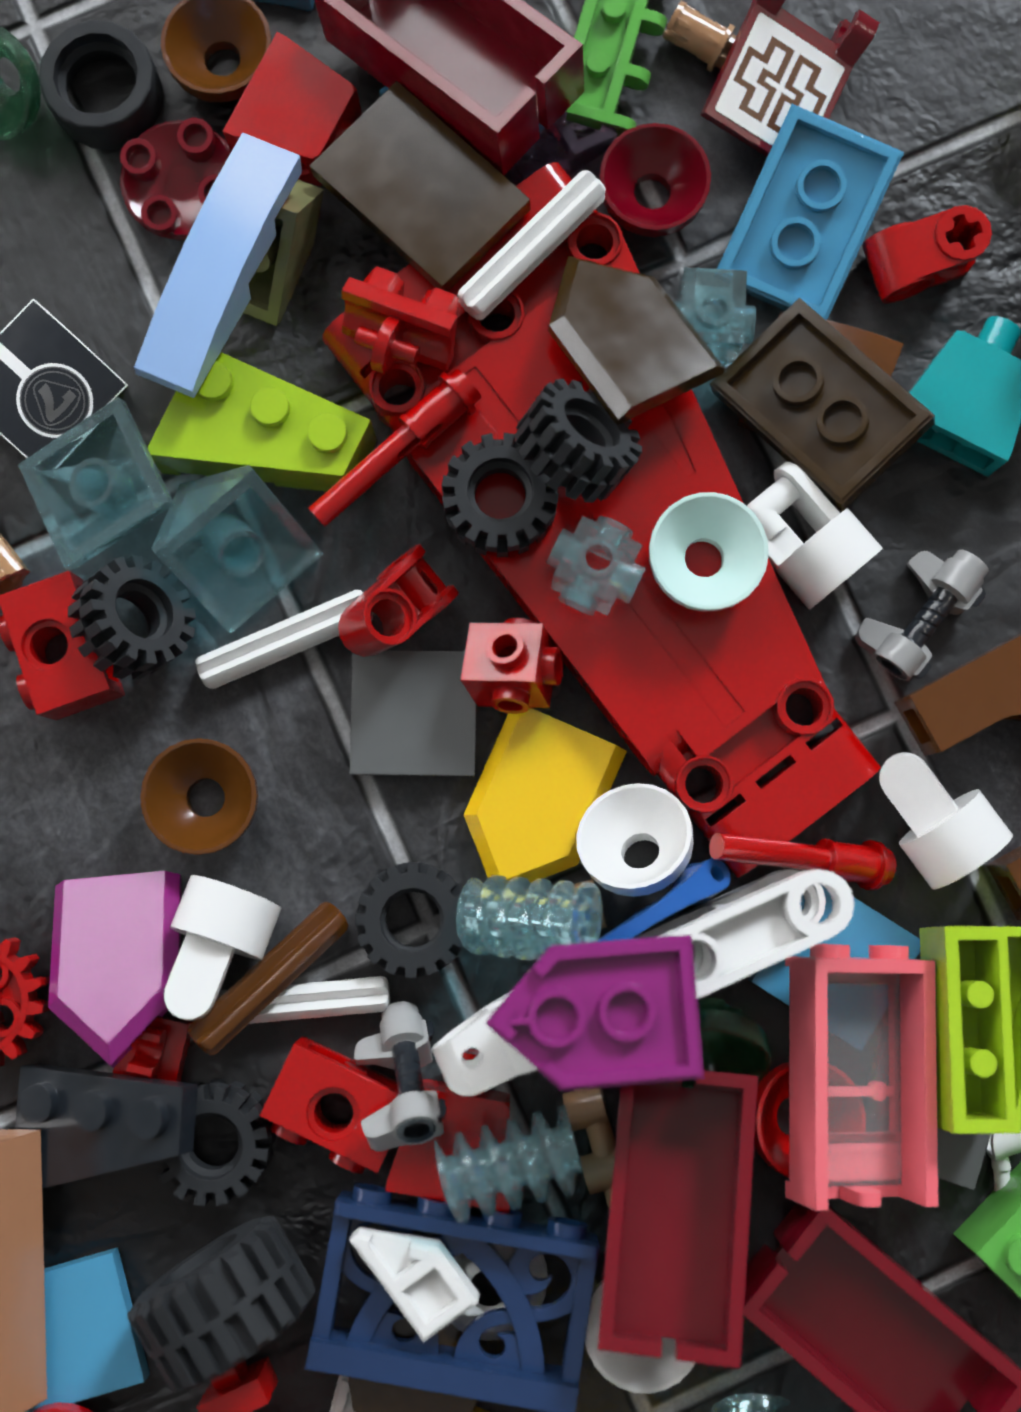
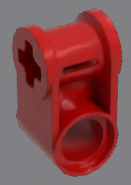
M961 205L914 222H903L893 225L866 239L862 244V249L882 303L890 304L902 301L925 289L958 279L967 274L975 263L976 258L981 256L990 244L992 236L991 223L986 215L976 207Z
M420 543L410 548L383 570L377 577V581L341 614L338 624L339 635L345 647L353 654L362 657L375 656L403 643L424 623L447 607L459 594V591L453 584L446 586L423 558L426 550ZM371 612H374L382 621L383 635L373 627L370 618Z

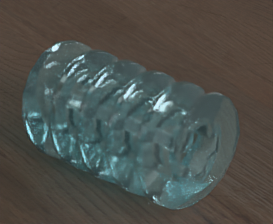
M500 875L490 876L486 879L485 883L479 878H470L463 887L457 904V935L463 947L472 954L488 955L491 953L496 957L510 958L514 956L516 959L533 960L536 958L538 960L550 945L597 941L603 920V902L597 885L589 882H583L576 888L573 882L560 880L553 886L550 880L537 878L532 883L523 877H514L508 881L505 876Z
M566 1105L559 1106L556 1128L551 1129L543 1115L538 1111L533 1113L531 1132L528 1135H525L514 1118L507 1119L505 1138L501 1142H498L488 1125H483L480 1128L478 1148L472 1149L461 1131L454 1134L453 1151L450 1155H445L437 1140H434L444 1196L450 1211L457 1222L461 1224L468 1222L470 1218L472 1200L476 1201L485 1216L490 1217L495 1215L498 1193H502L509 1206L513 1210L521 1209L525 1186L530 1188L539 1203H544L548 1201L550 1180L555 1179L566 1196L574 1195L576 1173H582Z

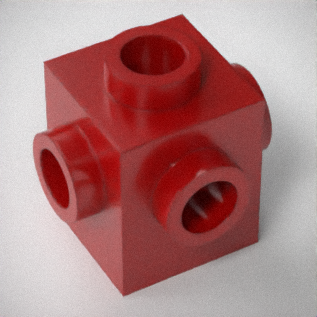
M510 618L503 623H470L460 681L478 707H493L498 711L510 714L525 713L529 708H550L553 685H560L563 677V654L560 647L554 646L544 624L525 618Z

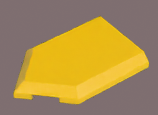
M529 708L527 712L521 714L508 713L463 814L495 897L578 865L580 857L577 851V831L580 821L591 804L611 789L626 755V750L533 708Z

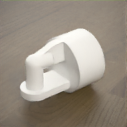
M787 461L774 471L775 483L752 500L747 507L755 513L763 525L768 539V558L771 565L808 610H810L883 548L848 508L840 513L799 466ZM791 505L796 508L816 531L805 543L800 540L780 516Z
M897 753L889 757L883 764L879 775L881 788L911 828L899 841V845L932 889L947 886L971 873L995 856L1012 839L1013 834L979 789L972 790L953 800L927 764L919 756L912 753Z
M191 875L170 926L172 930L185 935V939L164 991V1000L169 1011L184 1020H196L208 1014L215 1004L233 955L237 954L259 961L263 959L282 908L265 898L243 889L206 877Z

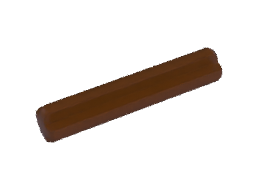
M330 902L321 903L269 951L262 960L215 1002L208 1014L200 1019H196L189 1026L188 1032L193 1041L210 1056L217 1054L347 931L349 925L343 913Z

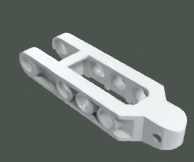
M784 869L767 874L707 903L652 926L631 939L690 934L692 936L697 999L834 937L844 930L851 920L854 900L852 891L844 879L831 871L820 869L807 871ZM822 885L831 894L833 907L829 917L819 923L824 914L826 904ZM802 895H804L805 898L803 910H801L800 906ZM510 992L480 1009L446 1034L432 1047L431 1050L446 1085L451 1091L461 1096H474L516 1076L538 1070L485 1024ZM468 1048L479 1050L478 1055L471 1060L464 1059L462 1057L463 1052Z

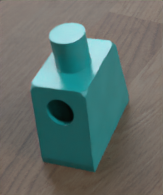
M991 316L987 318L978 337L965 331L956 330L908 391L935 415V424L917 442L987 477L1008 462L1021 424V359L1011 355L1021 335V329L1016 323L1004 317Z

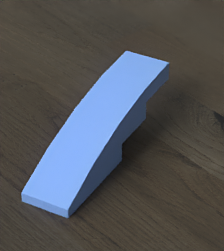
M242 132L212 185L183 244L157 304L134 365L136 375L192 398L195 397L251 300L249 282L276 237L274 220L302 173L300 155Z

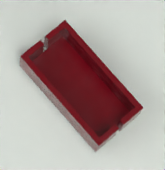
M314 0L326 41L387 88H390L398 81L503 176L540 139L539 123L546 129H549L584 93L583 44L523 0H371L370 2L369 0Z
M703 1070L704 1078L694 1079L693 1088L681 1087L682 1080L623 1085L620 1089L598 1350L661 1358V1337L673 1338L675 1360L740 1369L758 1076Z
M796 1203L773 1232L780 1243L775 1252L764 1243L747 1264L743 1315L856 1412H962L961 1408L967 1401L970 1402L977 1412H1017L1021 1407V1368L829 1204L828 1210L815 1211Z

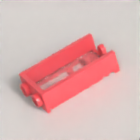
M816 944L810 947V956H790L786 958L785 966H789V1180H785V1198L815 1211L828 1210V1199H841L861 1207H881V1197H900L924 1207H938L935 961L909 959V946L869 945V957H850V945Z

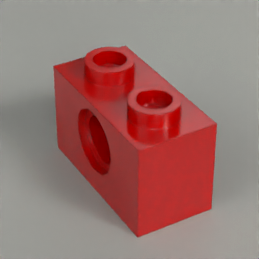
M71 571L60 573L0 595V607L3 613L0 616V636L10 652H16L22 674L16 676L19 694L29 710L35 709L36 715L52 720H59L126 696L120 679L112 677L114 665L103 672L95 668L93 665L99 656L92 652L84 658L77 649L86 643L84 636L76 638L71 636L69 627L80 619L69 618L68 607L76 601L71 598L75 590L85 581ZM65 634L68 642L66 654L60 661L49 664L45 654L48 642L57 635Z
M302 1036L294 1043L260 1116L273 1122L270 1128L271 1131L286 1141L297 1145H305L307 1140H310L331 1150L328 1156L329 1159L348 1171L362 1174L365 1168H368L378 1173L389 1149L384 1151L372 1150L364 1134L361 1121L387 1106L398 1097L396 1080L365 1065H357L355 1060ZM329 1093H338L345 1096L352 1105L353 1118L342 1124L333 1123L326 1119L321 1111L322 1097Z

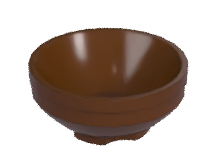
M182 0L166 18L161 32L162 55L172 77L186 92L208 102H228L241 98L272 42L269 24L263 12L252 0ZM224 49L236 52L240 56V64L232 74L217 76L207 69L208 60L215 52Z
M196 738L183 740L169 746L155 758L148 767L142 781L140 800L147 826L157 839L169 848L179 852L202 855L215 853L227 848L243 836L256 814L259 795L253 771L241 754L230 746L218 741ZM213 779L223 788L225 801L222 808L216 814L203 817L193 810L190 804V793L198 782Z

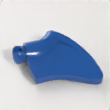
M713 858L701 863L688 864L683 873L674 881L671 891L635 912L630 918L595 942L631 939L675 912L688 906H700L707 903L730 885L731 877L728 867L721 860Z

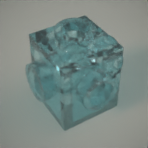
M684 267L678 288L677 302H673L720 363L726 367L727 364H731L739 356L743 344H752L754 338L756 308L755 306L746 305L747 271Z
M582 516L574 533L563 528L546 563L556 568L551 589L561 593L559 600L582 613L594 615L597 610L607 616L617 598L629 603L646 569L634 563L642 544L631 539L633 536L632 530L622 523L604 516H599L596 522ZM588 552H592L610 561V565L604 570H594L587 564L585 556Z

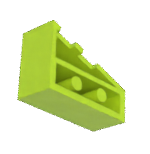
M220 352L194 398L175 391L144 455L162 474L180 476L181 473L215 476L219 480L238 482V479L274 483L275 486L328 491L372 452L377 438L370 419Z
M942 926L919 928L921 960L935 961L937 1128L953 1134H1021V927Z

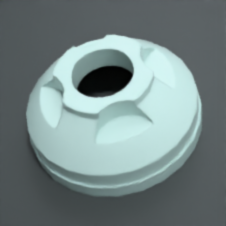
M715 492L696 493L683 497L672 504L660 516L651 534L649 544L650 567L654 579L661 590L674 602L688 609L698 611H719L732 607L747 598L759 585L766 571L769 557L768 539L763 525L755 513L743 502L729 495ZM696 542H708L714 545L719 550L722 558L721 568L718 573L710 577H700L693 574L685 563V552L690 545Z

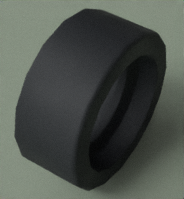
M88 20L70 26L50 42L41 59L39 85L45 103L58 124L73 140L90 148L115 150L123 147L126 142L138 138L146 130L153 127L162 110L163 87L147 47L133 31L117 23ZM101 59H118L128 63L134 69L137 78L136 85L129 98L117 108L100 114L83 113L71 104L68 96L69 86L75 75L87 64Z

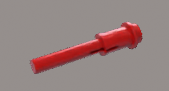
M456 369L450 375L442 372L438 376L440 384L407 413L398 417L403 425L308 507L310 512L324 527L418 445L423 449H427L433 440L464 413L472 416L476 412L474 404L482 397L475 385L462 371Z
M716 833L711 838L709 845L710 855L716 860L800 870L820 869L831 871L843 878L844 881L856 882L861 888L870 891L880 889L882 886L889 884L896 873V858L893 852L886 848L882 842L876 840L864 841L861 845L822 839L815 845Z

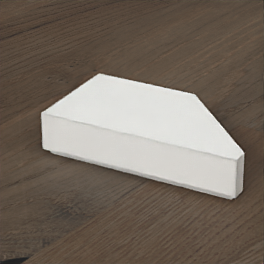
M363 1226L353 1231L350 1242L423 1342L478 1303L480 1293L440 1239Z

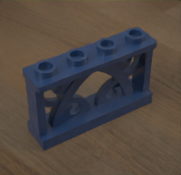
M368 1183L354 1184L353 1192L342 1191L334 1206L314 1329L305 1369L544 1412H576L579 1377L600 1249L597 1235L587 1233L586 1223L566 1217H549L548 1224L541 1225L521 1221L522 1212L509 1208V1212L483 1208V1213L478 1214L456 1210L457 1204L422 1197H418V1203L392 1199L393 1192L385 1191L384 1186ZM369 1224L383 1225L393 1232L415 1235L413 1229L437 1233L438 1235L433 1238L440 1239L453 1257L463 1253L484 1273L496 1289L506 1308L489 1310L472 1320L460 1335L456 1347L440 1345L439 1332L425 1342L422 1341L418 1334L409 1339L397 1337L393 1332V1324L399 1319H404L405 1316L400 1312L388 1310L395 1302L377 1277L367 1273L357 1263L352 1252L351 1235L360 1226L365 1227ZM491 1243L517 1247L510 1258L509 1264ZM542 1254H553L560 1257L567 1264L571 1273L569 1288L559 1299L552 1303L531 1306L527 1295L543 1291L552 1279V1274L544 1278L534 1276L529 1269L531 1260ZM343 1274L355 1285L370 1292L351 1329L334 1326ZM569 1314L561 1366L544 1363L542 1341L537 1322L554 1320ZM513 1324L515 1332H497V1336L501 1337L505 1342V1348L500 1354L486 1353L482 1349L479 1338L485 1330L498 1325Z

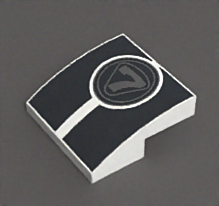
M32 299L0 332V435L42 473H45L128 384L35 299Z

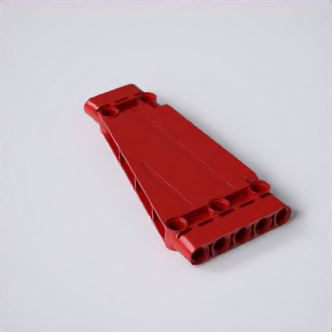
M558 162L546 164L516 186L530 199L531 210L448 292L458 297V291L572 180ZM595 209L486 316L501 314L508 317L512 324L507 329L500 332L487 330L481 325L484 319L476 320L458 301L454 356L447 371L419 361L412 365L395 359L393 366L387 374L372 370L370 364L372 350L355 344L353 337L342 334L345 311L334 319L322 335L323 342L373 405L379 420L387 427H390L393 433L403 425L398 417L407 413L440 384L438 376L442 372L450 375L454 370L459 369L475 385L482 397L474 404L476 412L472 416L464 413L433 440L427 449H423L418 445L405 456L442 506L443 475L447 476L448 463L453 455L458 458L462 454V446L471 440L475 446L482 442L481 435L489 433L493 434V440L503 439L504 432L516 434L518 431L516 427L519 421L549 382L553 384L556 379H564L569 385L572 380L582 382L585 392L589 390V386L548 332V327L568 256L639 273L618 223L610 216L599 213ZM587 244H597L602 246L608 254L600 259H590L581 254L579 249ZM410 264L397 273L399 278L404 281V297L422 302L427 290L435 288ZM395 385H406L415 391L414 396L409 402L402 405L389 404L383 398L385 393ZM691 389L631 419L632 423L628 429L638 431L641 439L637 444L642 446V454L638 457L637 463L606 499L600 501L597 498L594 503L585 502L580 494L574 500L566 497V488L560 485L552 526L549 525L546 530V536L539 543L534 541L529 545V550L521 554L517 550L508 552V557H497L496 552L487 551L486 556L480 555L529 619L536 623L544 624L554 646L560 647L563 654V663L640 763L653 776L658 775L670 790V793L680 800L690 818L709 842L716 833L789 842L873 777L881 769V766L834 708V699L826 687L769 558L766 571L759 585L751 594L738 604L719 611L688 609L668 597L654 579L649 563L651 534L660 516L672 504L683 497L707 492L729 495L743 502L695 394ZM495 473L487 476L480 482L475 493V501L479 509L487 516L496 519H505L515 515L522 508L526 499L522 484L515 477L505 473ZM708 542L693 543L685 552L686 566L697 576L710 577L718 573L721 568V554L714 545ZM797 693L805 696L813 706V717L808 725L796 724L789 718L786 712V702L790 694ZM829 724L833 726L834 729L808 747L807 741ZM781 761L784 762L785 767L758 786L755 781ZM693 768L707 770L716 781L715 794L706 803L695 801L686 790L685 781L688 773ZM734 798L737 804L709 825L705 819ZM724 861L737 878L758 866V864Z

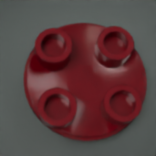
M195 117L160 123L146 130L138 138L126 142L120 154L122 164L120 186L124 202L131 215L142 227L157 236L170 240H186L212 185L232 152L228 143L206 121Z

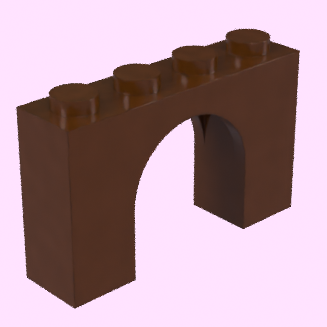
M1021 633L894 702L924 756L943 752L1000 720L1021 721ZM1020 846L986 866L1016 919L1021 921Z

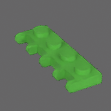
M585 0L574 36L576 40L583 44L584 93L557 120L558 122L616 138L626 130L637 126L633 119L616 114L624 87L634 90H646L649 85L651 73L644 67L631 64L639 34L661 36L666 27L667 18L662 13L647 9L649 0Z

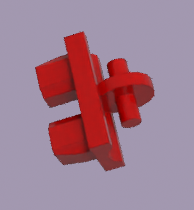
M378 266L369 273L364 281L352 277L348 278L342 289V299L345 301L342 334L353 337L355 344L372 350L370 363L372 370L387 374L393 366L395 359L412 365L419 361L447 371L454 356L459 301L455 294L435 287L432 290H427L422 302L412 300L403 296L404 281L399 278L398 274Z

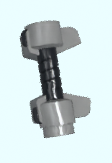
M958 550L953 557L948 558L944 562L931 552L921 551L908 561L907 566L919 580L929 598L928 601H926L905 630L865 618L855 634L856 643L872 654L881 667L901 680L910 681L912 677L916 679L925 677L931 669V665L928 662L932 658V653L925 644L928 642V638H931L936 628L944 621L943 618H946L949 613L959 615L971 606L977 607L985 598L986 593L982 585L984 584V577L989 572V568L974 554L965 550Z
M400 1001L388 1005V1008L381 1013L380 1033L361 1039L355 1046L354 1059L357 1065L373 1064L394 1069L396 1075L398 1097L387 1106L361 1121V1126L369 1146L374 1151H384L403 1145L422 1144L444 1133L442 1121L447 1111L445 1100L438 1099L435 1090L424 1091L421 1068L433 1061L430 1044L434 1035L433 1023L429 1020H423L419 1014L418 1007L411 1002Z

